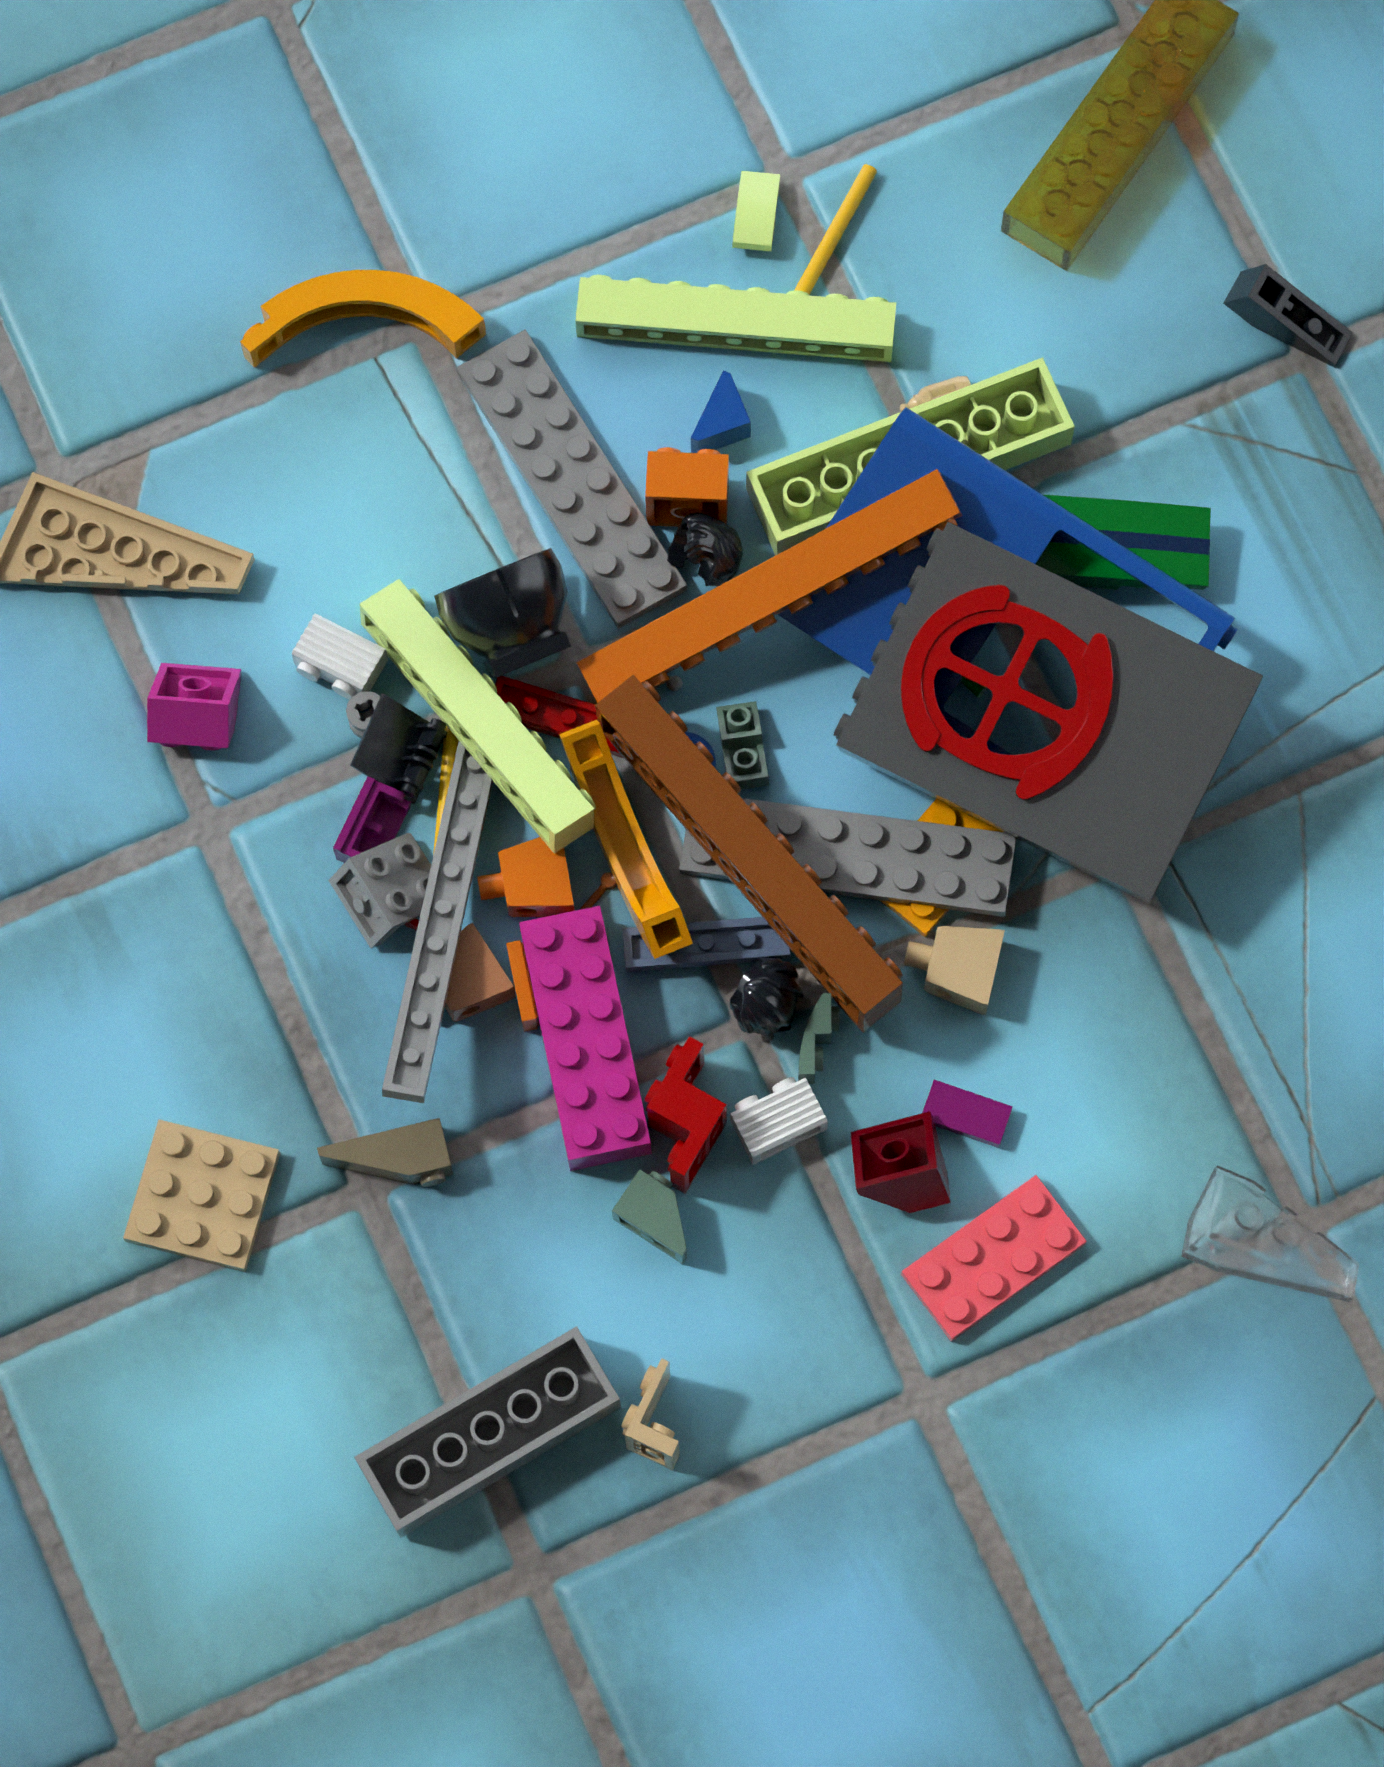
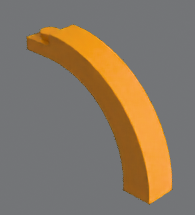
M349 270L314 277L296 284L261 305L264 323H257L250 327L240 343L245 359L255 368L289 340L314 326L341 318L378 317L399 321L423 331L441 343L457 359L486 335L484 318L469 304L434 283L399 272Z
M594 720L559 734L577 789L586 790L595 803L593 830L629 913L653 958H659L693 944L681 908L667 887L636 820L600 722Z

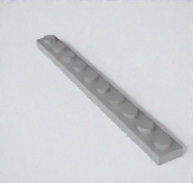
M458 741L382 1087L383 1097L424 1103L493 784V780L460 741Z

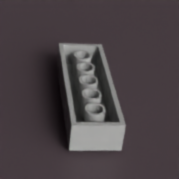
M576 1326L354 1458L398 1535L402 1538L621 1408V1402Z

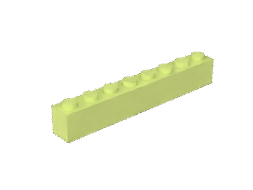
M592 275L590 278L580 277L575 323L577 337L891 362L896 302H888L881 297H869L865 300L849 299L842 294H829L826 297L809 296L808 293L798 290L789 291L784 294L772 293L760 287L734 290L722 284L697 287L683 281L660 284L652 283L644 278H632L629 281L613 280L606 275Z
M398 579L360 603L361 625L379 646L386 649L387 655L440 719L447 724L446 726L554 854L594 828V810L596 806L589 793L584 789L578 790L571 782V776L565 765L560 760L554 761L549 756L541 737L535 731L529 732L521 723L522 719L519 712L512 703L503 702L498 696L496 686L491 678L485 673L481 675L475 669L468 651L462 645L456 646L449 638V633L444 623L438 617L432 618L425 610V604L421 596L415 589L408 590L402 581Z

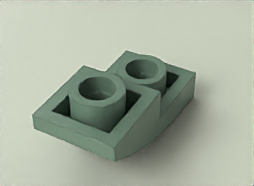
M757 702L716 707L725 771L733 777L740 789L769 786Z
M831 993L822 994L809 1017L801 1044L798 1081L806 1078L809 1084H815V1072L823 1071V1047H815V1044H831L832 1031H839V1006H831Z

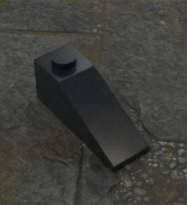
M1267 264L1241 271L1223 303L1251 326L1330 366L1336 365L1353 333Z

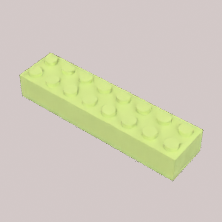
M1043 357L910 408L919 416L1004 470L1071 445L1075 428ZM900 413L746 472V490L775 556L826 529Z

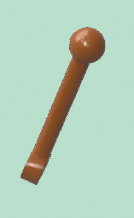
M611 872L602 875L601 885L579 910L593 907L607 889L611 890L616 887L617 884Z

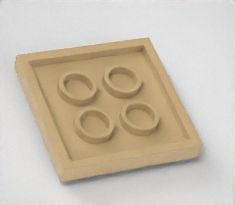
M158 1119L123 1239L125 1242L246 1272L280 1156L279 1149Z

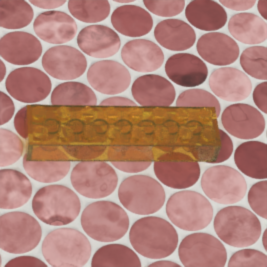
M1154 0L1003 211L1001 232L1067 271L1233 38L1239 13L1218 0Z

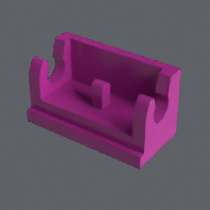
M367 776L333 846L336 860L345 863L349 858L395 839L411 807V802L404 799L405 794Z

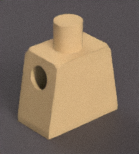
M939 926L937 927L933 946L909 941L904 965L927 970L924 990L927 993L976 1013L986 1015L1005 930Z

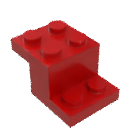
M690 1036L684 1046L677 1044L666 1062V1066L669 1069L662 1082L658 1079L653 1082L644 1100L648 1103L645 1109L648 1114V1126L676 1141L667 1159V1162L670 1163L668 1171L670 1172L672 1187L686 1194L727 1124V1104L693 1086L694 1081L705 1064L704 1044Z

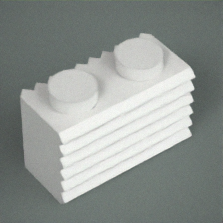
M316 613L292 651V658L297 666L296 671L314 682H317L319 678L332 684L331 688L337 694L347 699H351L359 692L371 691L388 661L385 648Z
M794 1077L784 1079L772 1087L774 1093L762 1099H758L757 1095H752L735 1104L736 1111L730 1113V1121L752 1165L827 1130V1118L806 1078L797 1082Z

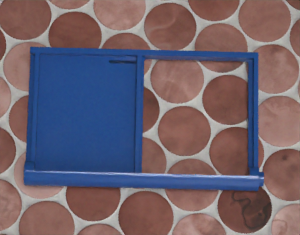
M907 407L899 414L826 527L834 525L938 469L963 515L955 519L958 527L1034 564L1037 563L1055 533L1061 531L1208 625V629L1199 645L1215 651L1217 646L1225 650L1238 630L1232 626L1235 617ZM934 532L920 538L919 541L922 545L903 556H900L895 551L884 557L885 565L874 572L863 575L860 570L847 577L849 584L829 595H827L824 589L811 596L813 603L794 614H791L790 610L787 609L777 615L871 675L875 668L873 662H871L872 655L881 639L888 642L893 632L891 625H889L891 617L900 602L905 605L907 604L912 594L909 592L908 584L918 565L925 568L930 558L928 556L929 551L926 549ZM997 623L980 625L963 632L952 642L950 647L951 653L972 663ZM942 668L937 672L934 680V690L938 706L942 715L954 730L967 738H971L976 731L947 713L944 709L946 701L963 676L949 669ZM988 740L987 747L991 752L1012 755L991 740Z

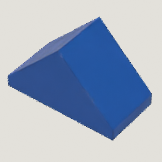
M723 370L691 436V453H697L702 449L716 450L751 437V421L732 375L727 371Z

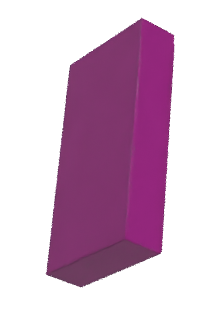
M934 1079L922 1113L931 1111L936 1127L999 1148L1013 1106Z

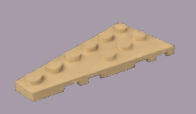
M32 472L0 541V583L240 594L255 558L253 553Z

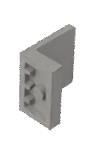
M406 833L349 858L328 881L372 949L383 944L401 925L420 917L431 864L412 834Z

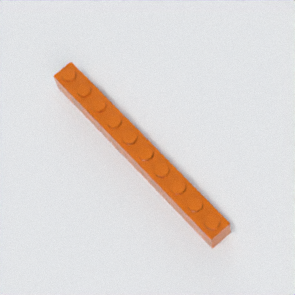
M936 469L576 663L597 703L632 675L641 684L648 681L656 688L670 680L667 673L681 666L683 671H687L705 661L704 653L716 647L719 652H723L741 642L738 635L751 628L754 629L755 633L771 627L777 623L774 617L787 609L790 610L791 614H794L813 603L811 596L824 589L827 595L842 589L849 584L847 577L860 570L863 575L874 572L885 565L884 557L895 551L900 556H903L922 545L919 541L920 538L935 532L937 528L943 531L947 522L958 526L955 519L963 515L941 473Z

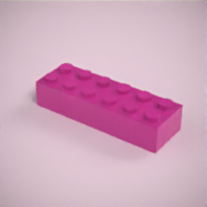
M596 906L519 922L570 1171L652 1154L651 1141L601 907Z

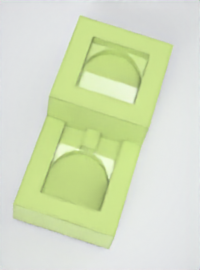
M741 171L732 248L772 251L780 174Z

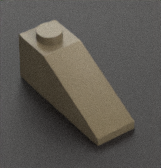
M440 1118L317 1147L322 1165L409 1184L421 1183L422 1187L441 1184L446 1181L445 1176L453 1175Z

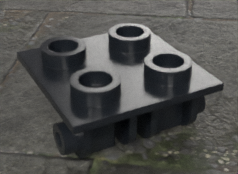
M383 693L379 698L350 766L380 783L401 791L405 794V800L415 804L419 793L423 791L425 779L433 768L432 763L438 756L437 752L442 740L447 736L445 731L447 724L436 718H432L429 722Z

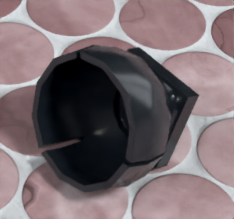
M552 548L525 557L434 595L439 616L453 639L486 658L483 664L490 678H497L572 647L566 632L560 631L558 628L561 623L568 591L562 565Z

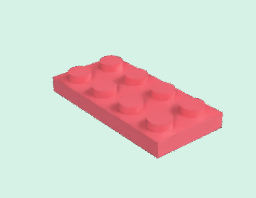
M1035 1175L902 1270L901 1275L949 1340L953 1341L1086 1245L1087 1241L1038 1176Z

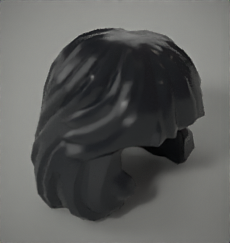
M690 513L685 516L674 533L673 541L668 549L667 561L671 566L683 567L685 560L689 558L693 564H700L698 575L704 579L705 586H720L731 580L739 570L743 556L742 542L737 531L721 520L707 514Z

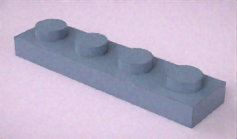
M763 917L686 923L693 944L656 959L653 958L637 927L622 928L626 972L757 962L761 957L779 958L781 960L790 959V948Z

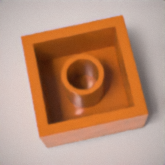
M671 447L659 448L657 451H648L645 501L646 519L650 526L678 527L685 516L690 513L707 514L727 524L729 454H721L713 449H702L697 453H684Z

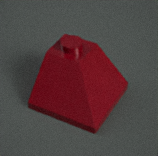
M931 1111L851 1132L855 1185L858 1195L908 1213L951 1203L948 1174Z

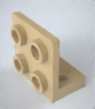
M661 1358L657 1368L650 1365L640 1385L642 1390L640 1396L643 1398L639 1406L631 1404L621 1427L624 1428L622 1435L625 1436L626 1449L673 1471L680 1456L679 1441L673 1438L675 1432L655 1422H652L650 1427L647 1426L670 1378V1362Z

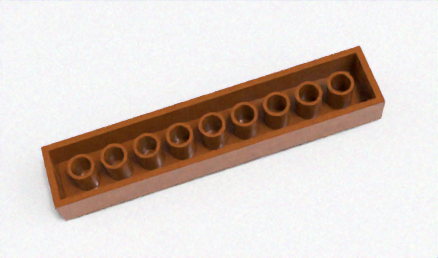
M632 675L595 705L597 720L601 724L605 737L828 993H831V997L864 1033L901 1002L903 982L900 980L903 977L901 970L889 957L883 960L873 949L876 946L875 941L862 926L855 929L848 921L846 916L849 912L843 903L835 895L828 898L820 889L819 885L822 882L816 872L808 864L801 867L793 858L792 854L795 851L788 840L780 833L774 836L765 826L768 820L760 808L753 802L749 805L744 802L738 795L741 789L733 777L727 772L721 775L711 764L714 758L710 751L700 741L694 744L685 734L688 728L682 719L674 711L668 714L658 703L661 701V697L648 681L641 684Z

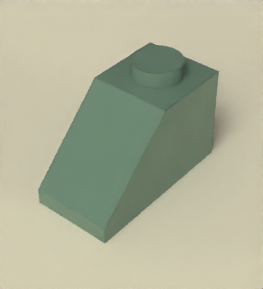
M639 1170L612 1209L613 1220L683 1265L687 1259V1248L676 1195L670 1189L673 1184L655 1171L648 1175Z

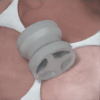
M359 692L347 703L346 713L350 729L360 738L363 737L380 698L375 692ZM369 708V711H366L364 713L359 712Z

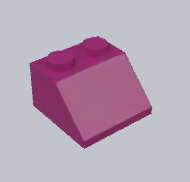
M161 663L147 697V742L160 743L165 747H177L180 745L200 746L204 750L229 748L235 731L241 669Z

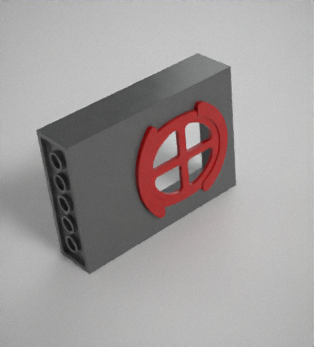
M947 522L944 530L942 531L937 528L929 541L926 550L929 551L928 556L930 558L925 568L918 565L910 579L908 588H910L909 592L912 594L907 604L905 605L900 602L891 617L889 625H891L893 632L888 642L881 639L872 655L871 662H873L875 668L870 678L862 676L853 693L852 699L857 704L852 714L849 716L844 713L833 735L838 740L836 746L841 752L1150 904L1261 683L1263 675ZM992 623L1014 624L1024 630V636L1006 672L1001 676L993 675L953 655L950 647L955 638L971 628ZM1046 639L1052 642L1064 655L1073 671L1077 686V699L1071 709L1066 710L1019 686V678L1036 644L1040 640ZM942 668L949 669L988 688L993 694L992 700L975 734L971 738H963L954 731L938 706L934 690V680L937 672ZM1009 702H1016L1057 722L1061 727V733L1054 742L1031 753L1005 755L991 752L987 747V742L1005 706Z

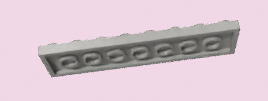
M526 329L457 367L460 378L618 629L687 591L686 582L677 568L671 566L667 561V552Z
M742 798L747 805L753 802L760 808L768 820L765 826L774 836L780 833L788 840L795 851L792 856L800 866L808 864L816 872L822 882L819 887L824 893L903 904L918 903L932 905L935 908L1001 917L1006 915L1016 837L1006 832ZM686 830L679 868L680 874L730 880Z

